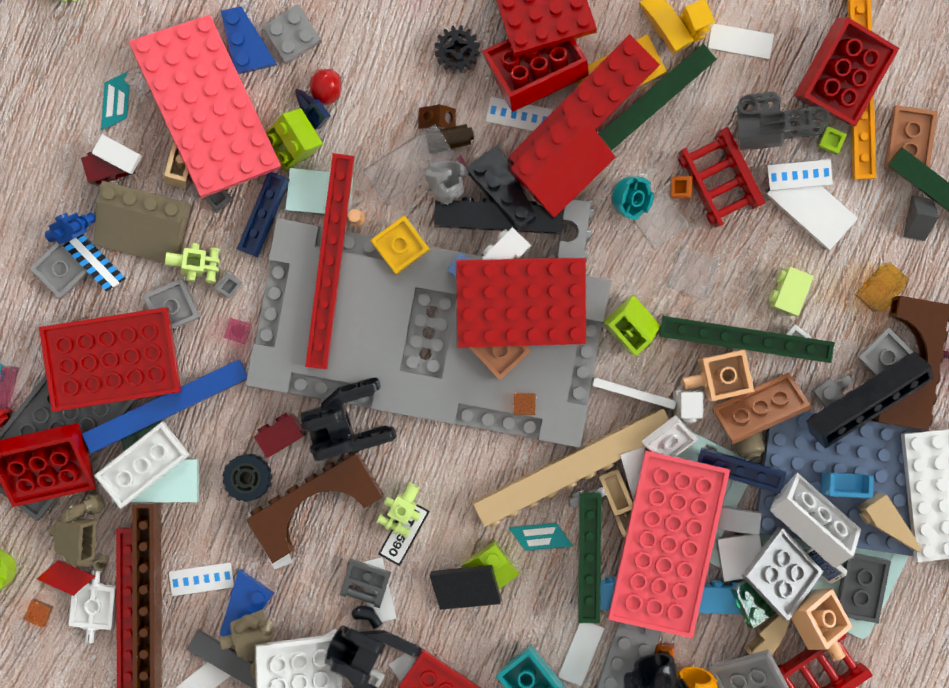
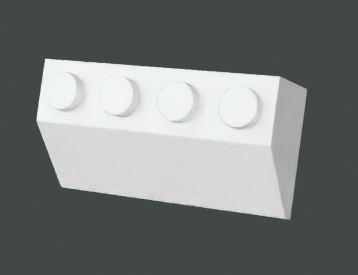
M796 473L782 488L781 493L776 495L770 511L835 568L854 556L861 528L799 473Z

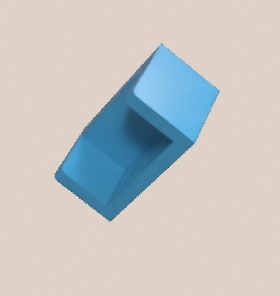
M821 472V494L839 497L873 498V476Z

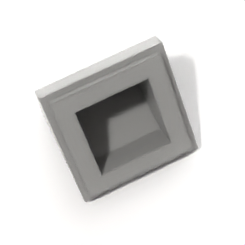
M227 271L214 289L230 299L242 281Z

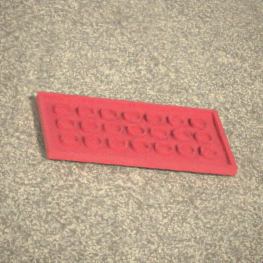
M210 15L128 41L200 198L281 169L276 153Z
M647 450L644 451L607 616L608 620L693 638L730 469Z

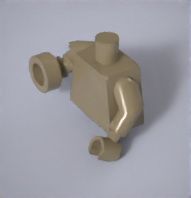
M97 492L87 494L81 504H72L60 517V521H57L50 528V535L55 537V551L61 554L70 565L90 567L92 565L95 570L102 571L107 564L100 562H106L108 556L99 555L95 559L97 520L79 518L85 512L94 515L103 511L104 499Z
M263 610L244 615L242 618L232 621L230 623L231 634L219 637L222 650L235 647L237 656L242 661L253 662L249 668L254 679H256L255 644L271 642L270 638L275 631L272 622L265 620Z

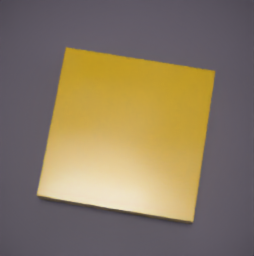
M405 215L370 240L395 275L430 250Z

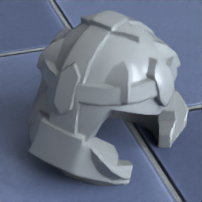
M435 161L429 163L428 167L424 168L425 179L429 186L427 191L441 204L453 203L455 199L463 195L462 179L468 174V170L462 163Z

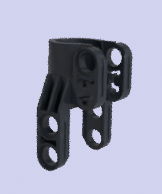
M369 378L339 387L321 403V407L301 412V428L310 431L312 440L310 452L315 461L329 459L349 451H361L390 442L397 437L395 428L392 426H381L354 434L347 409L344 403L373 395L381 388L378 378Z
M342 625L336 631L329 644L325 656V664L331 666L330 670L347 678L354 688H377L368 684L371 678L372 668L378 656L382 655L385 644L411 656H419L423 648L385 630L361 631L360 633Z
M654 653L640 658L635 662L634 670L624 675V688H689L685 681L678 677L673 656L666 653Z

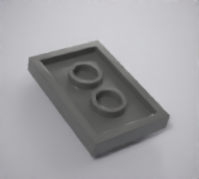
M854 553L851 559L844 562L843 567L847 570V574L841 578L837 598L848 618L879 624L891 564L890 560Z

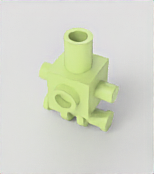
M191 243V248H184L183 255L166 252L165 265L181 267L180 274L187 275L186 281L195 282L196 276L202 277L203 272L207 273L205 282L216 283V273H219V268L216 265L220 264L218 259L220 249L209 248L210 254L207 257L205 256L206 251L199 250V244Z
M408 483L403 495L398 493L395 500L387 497L384 505L391 508L387 515L391 518L388 519L382 516L383 514H380L376 523L385 526L386 530H389V528L394 530L393 533L395 535L399 533L407 539L411 529L402 526V523L407 525L410 518L418 521L421 514L414 511L417 505L414 499L420 488L412 483Z

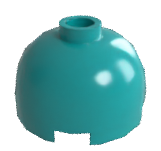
M627 176L619 180L615 184L611 195L612 205L616 212L631 220L640 219L639 216L644 212L648 213L654 199V192H651L649 185L651 182L639 176Z

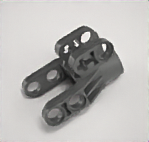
M775 92L744 95L740 98L737 107L740 151L780 147L784 144V139L820 135L826 128V123L829 119L828 111L823 107L781 111V99ZM769 102H772L773 108H769ZM758 103H761L762 110L758 109ZM750 104L754 106L751 111L743 110L745 105ZM817 111L822 112L825 115V119L819 115L812 114ZM793 114L800 115V117L789 118ZM817 119L820 120L822 123L816 124L812 120ZM797 122L799 125L791 126L790 123ZM821 128L819 131H813V130H811V129ZM791 131H799L795 134L790 133Z

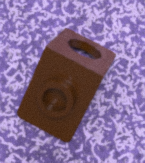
M441 104L419 108V129L456 126L455 108ZM446 112H448L451 117L449 124L445 120Z

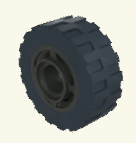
M255 454L240 455L230 460V463L226 465L222 481L226 492L228 491L229 495L238 501L248 502L258 499L268 491L272 484L271 467L260 456ZM245 472H249L252 476L250 483H246L243 479Z

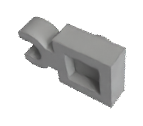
M601 485L589 491H584L583 489L576 490L571 493L572 496L568 497L571 507L575 508L579 506V492L601 493L602 497L606 493Z

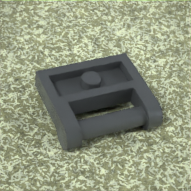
M351 559L340 596H350L380 608L391 571ZM350 583L377 591L378 594L375 596L350 588Z

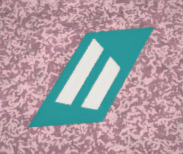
M131 70L104 82L101 130L127 118Z
M557 523L508 527L525 551L573 546Z

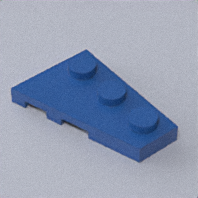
M242 6L222 10L221 15L231 58L237 73L243 74L277 66V63Z
M239 569L219 635L223 637L231 634L230 623L232 621L242 618L244 615L263 610L274 592Z

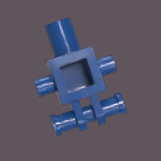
M91 212L78 216L77 213L70 216L67 213L55 217L56 222L48 225L50 229L45 232V238L49 242L57 241L59 245L86 233V228L95 222L96 216Z

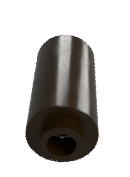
M467 124L425 133L430 154L471 145V140H474L472 127L468 128Z

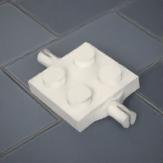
M95 569L91 570V572L96 577L74 596H71L69 626L80 627L86 630L85 643H94L96 630H112L114 628L116 586L100 583L101 571Z

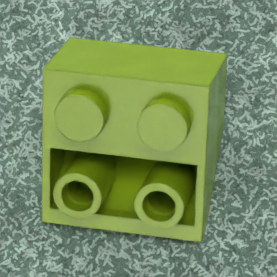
M301 108L283 113L266 131L267 137L284 171L312 156L323 145Z
M633 294L602 322L623 348L634 356H637L653 341L661 326Z

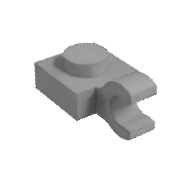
M848 374L841 375L834 382L831 378H828L813 389L812 392L824 407H828L829 404L837 401L844 395L840 390L850 385L853 380Z

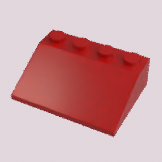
M849 17L836 18L793 96L811 107H823L828 111L829 115L856 127L900 48Z
M508 39L482 51L493 77L512 112L589 75L588 60L575 40L514 57Z
M573 106L510 168L509 172L554 218L616 156L591 124Z
M78 423L0 440V484L12 507L96 489L97 486L87 444Z

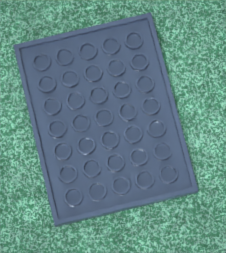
M805 411L767 429L762 465L786 472L782 488L796 473H799L820 493L821 472L870 475L874 477L873 496L878 492L888 495L911 531L901 434L928 430L868 421L825 449L810 434L806 422L815 412ZM759 488L756 511L762 514L759 533L772 535L778 527H783L792 538L801 539L770 511L774 498L778 493ZM822 494L861 528L856 548L914 556V550L909 549L873 526L866 524L859 515L861 511L857 506L869 498L839 497Z

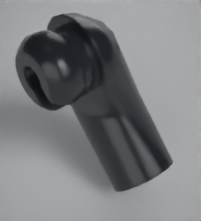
M357 606L353 609L352 617L355 620H368L373 629L382 625L380 618L372 607Z

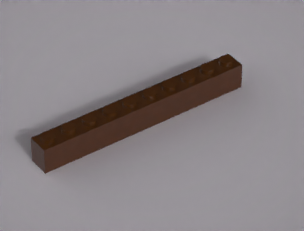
M135 502L132 504L133 688H162L161 502Z

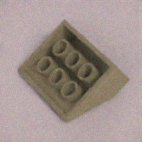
M102 181L96 204L94 245L165 263L166 252L180 254L192 205L176 199Z

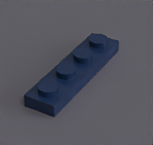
M273 172L267 174L238 244V250L258 258L290 179Z
M702 447L697 461L730 469L728 479L779 494L781 493L786 476L785 471Z

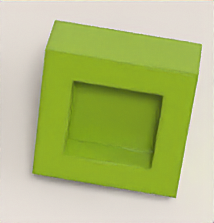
M827 126L822 133L817 147L837 155L847 134Z

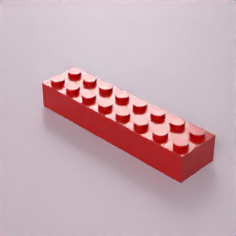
M629 34L508 156L507 160L514 165L573 106L596 131L660 64Z

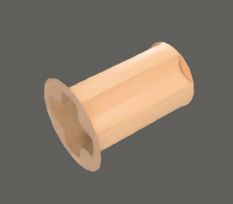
M352 209L348 213V220L351 225L360 226L364 223L365 216L362 211Z

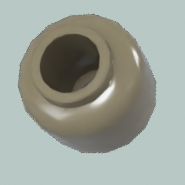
M760 432L735 443L738 455L744 457L745 460L759 458L765 450Z

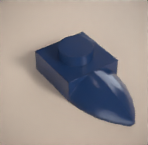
M296 89V98L300 108L315 130L321 128L331 115L319 99L314 100L306 92Z

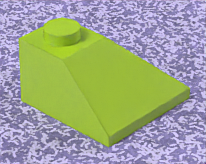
M495 540L461 565L462 568L492 565L499 590L520 575Z

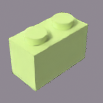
M792 267L781 270L776 279L778 282L776 290H773L769 296V307L790 316H798L814 276Z

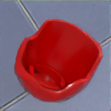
M324 68L317 70L310 79L312 98L314 100L319 99L324 105L334 103L341 94L340 75L333 69Z

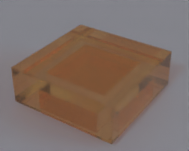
M514 393L513 414L535 415L536 394Z
M33 599L29 604L24 620L37 626L45 627L54 606Z

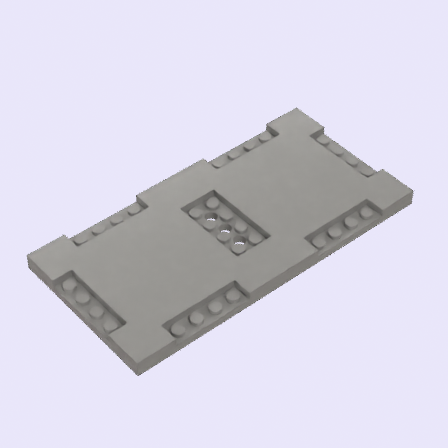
M280 218L276 219L269 257L270 266L256 341L252 348L246 386L326 399L339 387L376 377L381 385L379 390L373 395L347 402V404L581 447L602 322H604L612 280L586 276V344L527 346L531 352L499 380L470 348L457 347L456 277L448 271V268L460 253L469 260L482 259L483 256L428 246L430 250L395 275L370 241L374 238L373 236L345 231L328 369L305 367L323 227ZM431 306L439 309V315L433 319L427 315V310ZM426 327H432L435 330V336L432 339L424 337L423 331ZM424 347L431 350V357L428 360H423L419 356L420 350Z

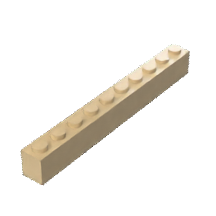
M660 407L474 500L473 505L484 527L488 525L494 527L501 523L500 519L506 516L512 518L520 513V509L526 506L532 508L539 504L538 500L544 497L547 499L552 498L558 494V490L564 487L565 489H570L577 485L576 481L582 478L584 480L590 479L596 475V471L602 468L603 470L610 469L615 465L614 462L621 459V454L645 447L642 440L669 420L664 408Z

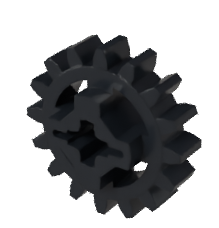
M454 25L451 26L450 32L444 29V36H437L440 43H435V48L439 49L435 51V57H440L438 64L445 63L444 70L451 67L452 73H455L456 69L463 73L464 67L471 70L470 63H477V59L474 56H480V51L476 50L480 47V42H475L477 35L470 36L471 29H467L464 32L462 25H460L459 30H456ZM451 38L450 43L445 45L446 41ZM455 46L459 47V53H456V50H454ZM470 54V56L464 61L463 58L465 57V55ZM447 58H452V59L455 60L456 62H452V61L448 60Z

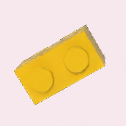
M700 0L685 6L682 14L679 15L693 37L694 43L706 38V34L711 31V27L715 24L707 0Z

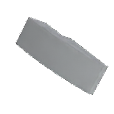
M722 506L717 529L759 535L762 514L758 511Z

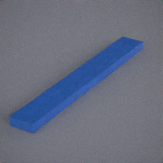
M238 359L182 386V392L165 394L83 433V438L90 453H95L247 380L246 370L241 360Z

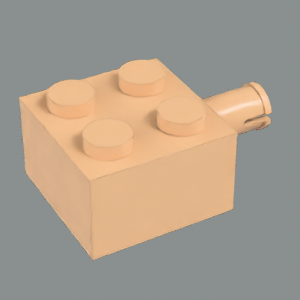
M738 349L698 358L700 374L682 378L685 391L703 387L706 399L710 401L754 392L745 350Z
M833 589L813 590L804 598L791 619L808 650H828L833 661L841 660L845 657V653L837 640L853 626Z

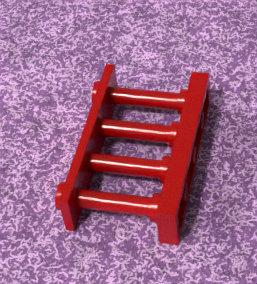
M728 127L715 134L717 137L716 141L691 153H688L686 148L678 152L679 164L682 168L686 169L689 176H693L692 183L707 211V220L715 228L724 224L721 219L722 217L746 205L754 209L766 203ZM718 148L723 149L726 155L725 160L698 173L693 163L694 160ZM728 167L733 169L735 173L734 179L707 191L702 180ZM737 186L742 187L745 193L743 198L719 210L716 209L712 201L713 198Z
M845 634L837 640L845 653L843 661L848 667V671L841 676H838L823 654L827 650H808L806 648L783 665H777L789 688H795L788 676L797 670L801 672L811 688H856L873 675L861 662L856 664L841 642L847 637ZM815 658H817L831 679L830 683L825 687H820L806 666Z

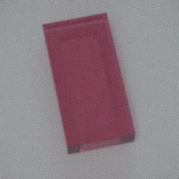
M2 367L0 374V410L10 408L19 371L18 367Z

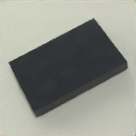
M492 565L430 572L429 576L440 610L498 605L502 602Z

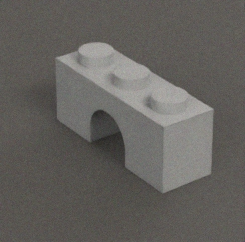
M572 200L563 209V222L570 223L575 227L576 238L571 242L560 241L556 258H586L587 262L588 250H585L586 241H590L591 236L588 222L589 220L592 221L594 208H590L591 202Z

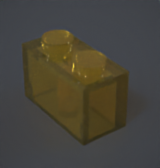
M891 262L884 263L854 295L871 311H884L891 305L892 302L890 300L895 295H899L906 288L905 284L909 279Z

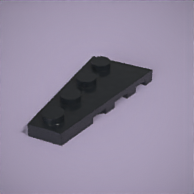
M497 144L466 166V169L468 170L469 177L512 224L521 231L533 222L537 215L519 182L509 172L511 167Z

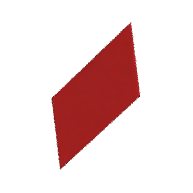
M58 560L40 575L37 580L74 596L96 576Z

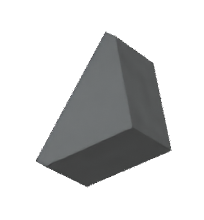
M911 196L903 237L926 241L939 218L935 202L932 199Z

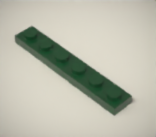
M579 492L578 623H600L601 493Z

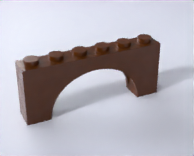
M893 296L889 317L902 322L912 332L917 342L919 356L932 366L934 380L871 420L929 431V426L933 422V405H935L937 400L935 392L936 386L940 381V364L944 359L943 346L948 337L946 329L949 322V304L905 296Z
M350 451L341 457L342 461L336 465L334 462L322 468L324 472L317 476L315 473L304 479L306 483L299 487L295 484L286 490L287 495L282 498L277 495L268 501L270 505L262 508L259 506L250 512L251 516L246 521L272 564L293 551L294 547L289 531L290 522L294 511L306 498L320 492L337 491L352 496L363 508H366L384 496L359 452L353 454Z

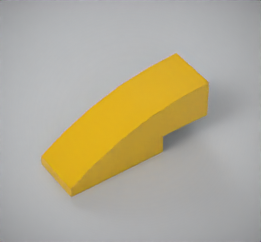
M642 0L639 2L660 40H664L672 55L692 44L694 41L693 37L666 0Z

